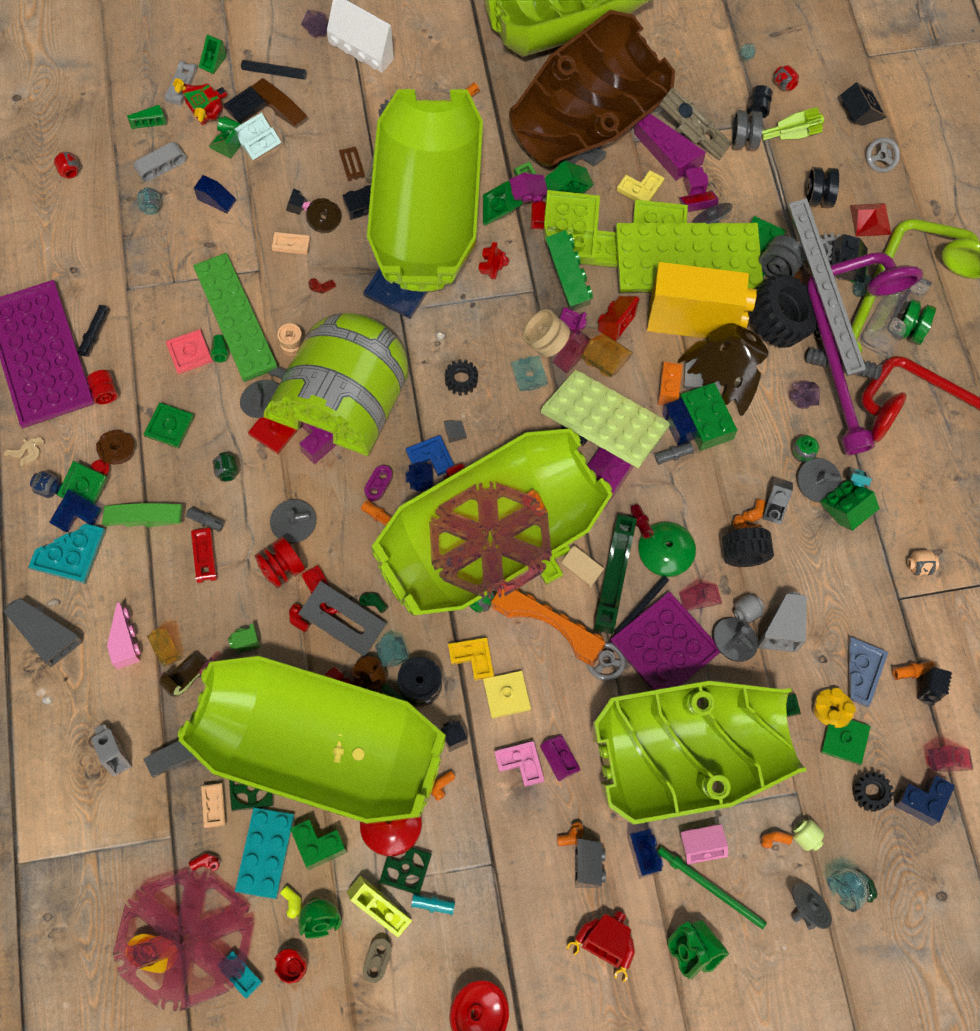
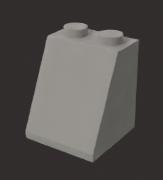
M798 592L786 594L760 639L758 649L787 652L799 651L806 642L807 596L801 595Z

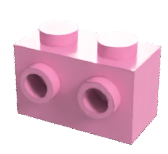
M722 824L708 825L700 829L691 828L681 832V844L687 865L728 857V844Z

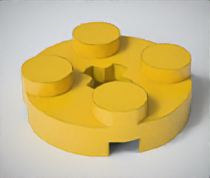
M833 688L823 690L817 695L813 711L817 719L823 724L835 725V728H841L850 723L856 707L841 689ZM831 705L835 706L838 711H836L835 709L831 710Z

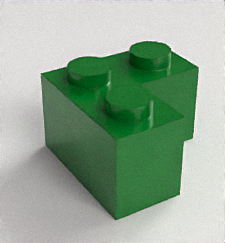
M568 161L560 163L545 178L547 189L552 191L584 194L594 185L587 168Z
M310 820L290 828L305 867L308 870L347 853L337 830L318 838Z

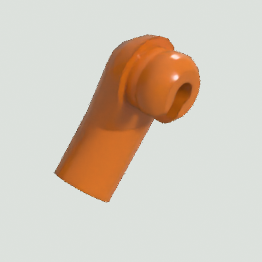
M757 499L755 508L743 513L744 521L755 522L761 519L765 501Z
M451 771L439 777L433 786L431 795L437 801H440L445 796V792L442 789L455 780V775Z
M575 822L568 835L557 836L558 846L575 845L577 840L581 839L584 834L583 825Z
M774 831L761 837V846L769 849L773 847V842L790 845L793 837L790 834Z

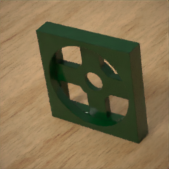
M229 780L232 812L253 809V807L274 806L272 793L267 792L264 799L257 803L256 795L259 791L263 790L255 788L254 791L249 792L247 785L235 786V782ZM245 793L248 797V805L237 801L236 795Z
M411 848L406 852L404 860L400 862L392 860L393 856H387L379 883L420 895L432 854ZM414 854H418L422 859L423 869L413 866ZM404 864L409 865L410 869L408 872L401 870ZM388 868L398 871L399 876L396 883L390 880ZM408 876L420 877L419 882L415 885L405 886Z

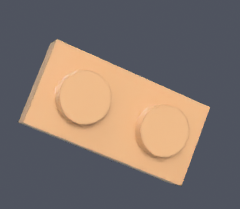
M275 232L272 251L308 255L310 236Z

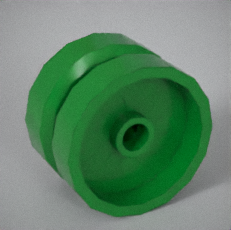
M911 299L901 318L895 336L905 339L913 330L910 337L911 342L921 345L933 323L936 307L927 304L919 314L921 302Z

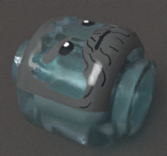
M150 187L140 190L137 193L139 210L146 215L156 214L161 208L159 192Z

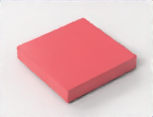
M200 329L165 341L178 374L213 362Z

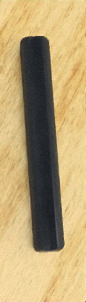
M242 60L241 69L246 71L303 80L307 76L305 69Z

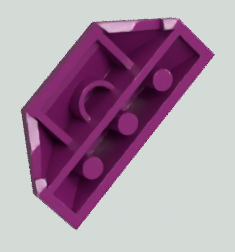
M600 447L588 464V468L594 471L597 481L603 478L612 488L611 492L613 495L605 508L634 466Z

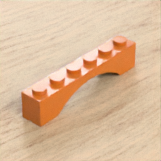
M506 584L502 585L491 601L492 609L507 618L528 617L551 625L567 639L575 657L591 667L595 665L601 652L605 649L606 642L603 641V637L596 633L591 634L579 623H572L564 614L560 613L558 615L553 612L550 606L539 604L534 597L529 594L524 595L520 593L519 589L511 584L509 586Z

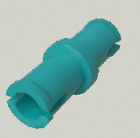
M413 894L411 908L414 907L429 910V913H434L435 911L453 916L455 901L437 899V896L427 897Z

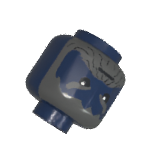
M46 471L35 473L30 481L33 493L45 498L57 495L61 484L59 483L58 476Z

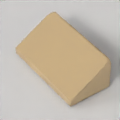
M576 546L570 549L561 562L563 566L590 587H592L604 571L602 566Z

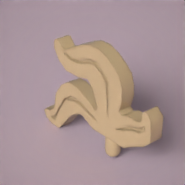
M41 437L33 438L29 441L24 438L23 442L25 444L22 445L21 449H8L4 452V456L7 457L9 455L16 459L22 458L20 461L22 468H24L25 464L36 462L40 457V450L36 446L45 444Z

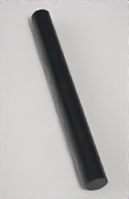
M663 576L618 626L614 631L615 635L634 621L669 582L666 576Z

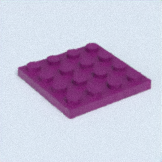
M670 592L610 639V642L620 651L627 662L652 690L683 685L720 654L714 640Z

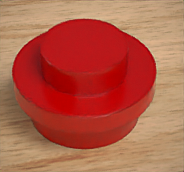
M101 459L94 461L90 467L105 476L110 471L109 464Z

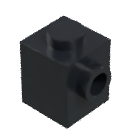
M452 720L443 725L441 732L446 735L445 744L449 752L468 744V738L460 721L455 722Z

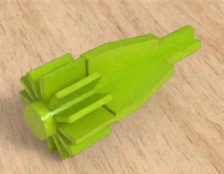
M818 107L793 113L778 121V126L762 130L763 141L780 136L781 140L801 139L823 132L822 124H824L823 114H819Z

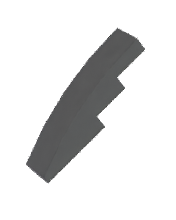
M179 741L143 758L153 778L172 768L176 769L191 760H197Z

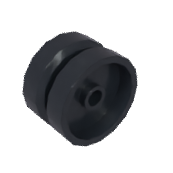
M812 166L806 188V198L809 206L817 207L821 202L823 207L833 208L839 190V169L827 168L824 172L822 167Z
M415 657L407 660L401 666L397 682L401 696L413 706L424 707L438 699L442 691V675L434 661L426 657Z

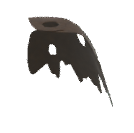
M728 323L713 331L708 343L701 340L680 357L678 363L684 360L688 363L693 359L699 358L687 373H694L695 375L702 373V378L704 379L703 386L720 381L721 386L726 384L727 390L722 397L725 405L736 399L739 414L743 416L755 396L761 378V373L756 365L761 364L768 357V349L754 332L735 323ZM746 334L754 336L756 341L750 340ZM741 339L744 340L746 344H741ZM726 341H729L731 343L730 348L726 351H721V346ZM741 377L743 379L742 384L739 388H736L734 382L736 378Z

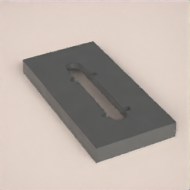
M321 581L298 613L301 617L363 657H366L387 623ZM326 603L363 627L365 632L358 634L322 611L320 604Z

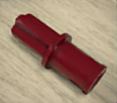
M639 504L632 505L631 513L637 519L636 526L639 528L642 537L645 539L652 537L651 535L654 534V531L649 524L648 516L644 514Z

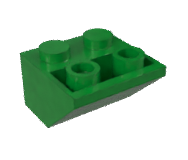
M846 480L822 499L820 503L839 525L853 531L880 508L874 491L854 485L852 481Z

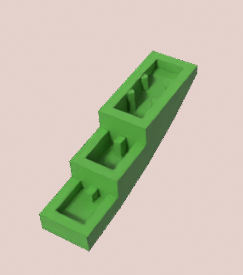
M139 503L104 506L102 524L105 526L124 525L126 527L144 525L147 528L181 524L182 505Z

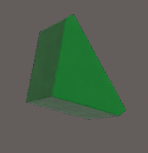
M207 34L199 68L215 74L227 56L223 41Z
M232 129L217 134L209 147L231 159L240 148L237 131Z

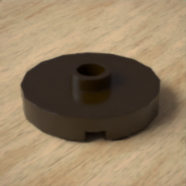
M318 198L309 204L306 211V221L313 230L320 233H330L339 226L341 211L336 203L326 198Z

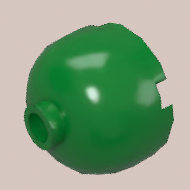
M318 897L310 899L298 914L300 935L305 934V937L308 939L325 937L329 935L328 930L333 928L335 931L338 930L342 922L338 908L331 901Z

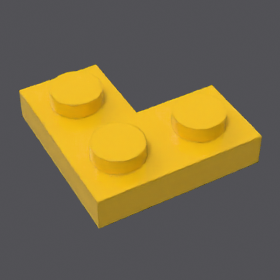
M487 638L448 644L451 665L471 662L474 681L494 677Z

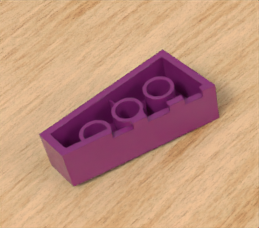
M649 113L636 123L634 135L675 181L684 176L685 170L703 165L706 152Z

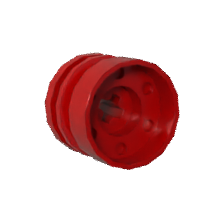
M283 536L271 544L274 553L271 554L266 548L262 550L266 556L265 559L260 553L254 555L262 574L277 589L282 586L278 579L279 577L285 583L288 582L285 574L287 571L295 577L305 570L300 558Z

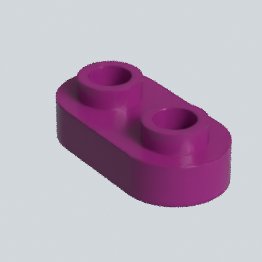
M381 465L373 471L364 488L365 496L368 500L378 501L383 497L393 478L392 471L388 466ZM381 475L387 476L385 479L380 478ZM374 490L377 491L375 495L371 494Z

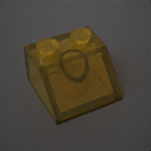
M603 333L589 341L581 358L585 360L587 365L599 369L602 375L612 377L621 370L633 352Z

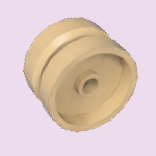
M548 309L534 314L528 320L523 330V340L543 357H550L558 353L565 346L570 335L569 326Z

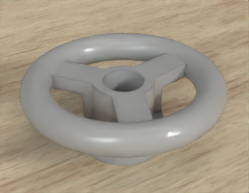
M886 137L874 140L866 152L868 165L879 173L889 172L894 169L900 158L898 145L892 139ZM882 143L878 155L871 157L873 148L877 144ZM881 160L890 165L882 168L876 166L873 162Z
M606 642L605 648L615 651L620 660H615V655L611 651L604 649L599 656L600 664L594 669V667L587 664V668L595 678L610 681L618 678L623 673L626 659L612 643ZM608 658L610 662L605 663L603 659ZM611 666L619 667L613 674H600L604 668Z

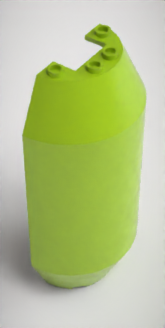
M397 89L377 120L367 239L384 278L391 284L393 282L400 284L402 289L427 292L439 290L444 285L451 284L476 244L483 120L468 89H450L451 101L417 100L415 89Z
M572 429L526 432L399 506L373 543L371 550L387 585L399 603L406 607L409 614L416 616L463 610L591 530L613 494L610 484L604 481L603 478L597 481L594 471L586 465L585 457L583 454H579L577 449L581 446V440L576 432H573ZM532 489L539 493L545 508L548 510L540 518L523 504L522 497ZM461 544H463L462 549L459 550V551H456V549H457ZM450 557L454 558L455 566L447 568V560Z
M261 656L209 662L208 667L203 669L201 679L206 686L205 690L198 697L199 705L197 710L193 711L190 721L186 720L184 726L180 727L178 741L212 774L366 824L421 817L437 777L446 735L410 703ZM340 741L341 747L344 749V755H341L340 763L334 762L335 754H333V748H336ZM356 748L363 749L365 753L364 758L360 761L355 760L352 756Z

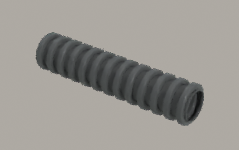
M813 347L809 349L806 357L807 363L810 364L812 362L813 365H823L825 368L829 366L825 350H815ZM839 355V359H840V362H841V366H842V369H843V372H844L845 369H844V366H843V364H842V361H841V358H840V355ZM863 360L866 370L857 373V375L868 376L870 379L874 377V380H878L882 373V364L876 365L875 362L871 364L870 361L865 362Z

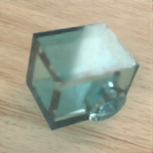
M387 635L381 638L382 641L375 645L383 667L398 666L409 658L402 636L393 637V635Z

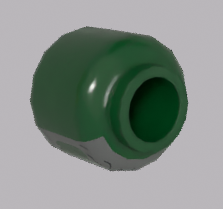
M222 452L214 458L213 469L215 477L223 482L234 480L239 473L237 458L228 452Z

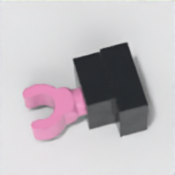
M293 189L286 211L300 215L301 209L303 208L307 211L311 202H304L305 197L299 195L300 191Z

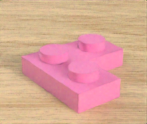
M534 741L494 751L499 773L519 768L524 787L544 782Z

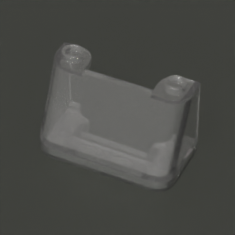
M922 278L917 284L904 291L882 296L860 336L861 345L887 359L891 358L906 332L905 323L896 318L898 313L904 314L911 299L921 302L932 282Z

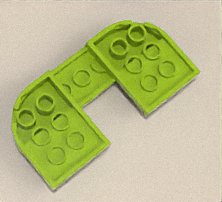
M547 190L543 228L545 242V237L566 230L568 235L572 234L575 243L573 250L574 252L578 251L581 264L618 268L616 232L598 230L600 196ZM635 199L633 223H687L688 205Z

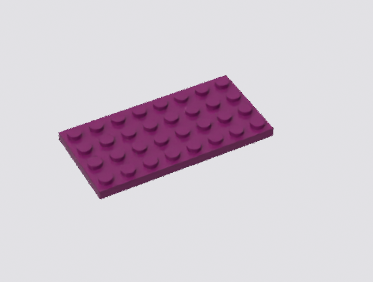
M51 280L1 296L0 361L21 428L23 429L94 405L95 403L55 281Z

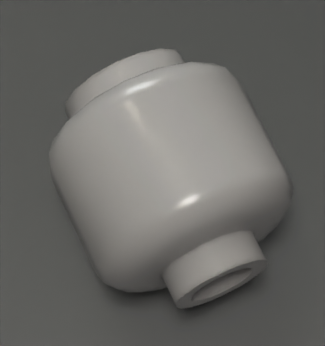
M749 594L736 601L734 615L739 621L742 620L749 624L763 615L764 604L758 596Z

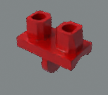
M492 242L491 247L483 248L482 257L487 262H480L478 267L481 274L489 275L491 279H496L498 269L502 270L504 266L509 264V259L505 256L506 253L497 247V242Z

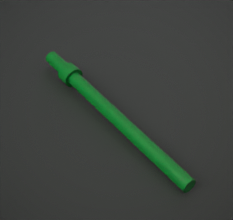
M662 846L659 848L657 854L667 860L671 867L675 870L679 869L760 929H764L767 922L682 862L683 859L678 855L674 856Z

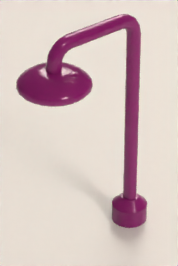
M880 252L870 253L830 265L834 276L872 264L883 265L885 270L877 274L867 287L868 293L873 296H885L904 291L917 284L923 277L922 269L911 265L896 266L890 256ZM811 275L807 284L808 293L848 428L841 442L845 455L860 454L875 447L871 431L858 424L834 338Z

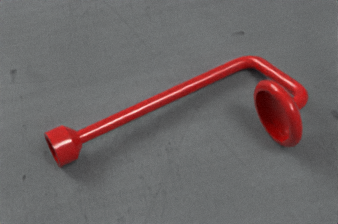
M901 356L888 358L883 363L880 378L874 380L873 377L861 397L865 409L876 416L871 429L875 443L883 439L907 398L904 392H900L890 397L882 407L873 400L874 395L895 367L911 372L980 410L979 396L918 363Z

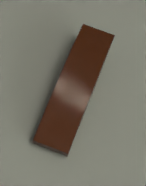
M264 78L251 86L261 96V99L266 101V106L273 109L276 116L292 126H296L307 118V115L288 96Z

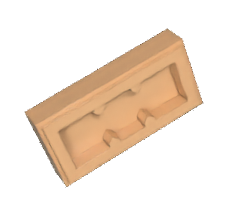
M223 784L201 786L204 828L226 826Z

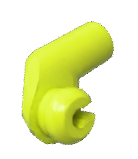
M286 886L280 894L288 900L287 916L294 919L301 910V898Z

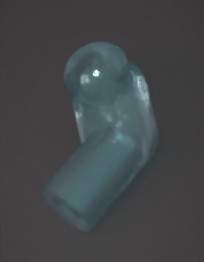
M867 274L865 275V282H854L853 293L857 297H861L866 293L864 291L865 285L870 283L872 277Z

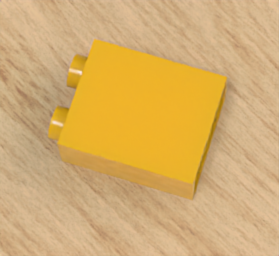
M659 262L650 298L647 331L709 339L713 331L728 323H735L747 329L749 321L748 311L753 312L756 301V289L748 288L749 273Z

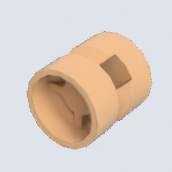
M288 323L282 325L278 330V340L282 352L287 356H295L303 341L300 328L295 324Z

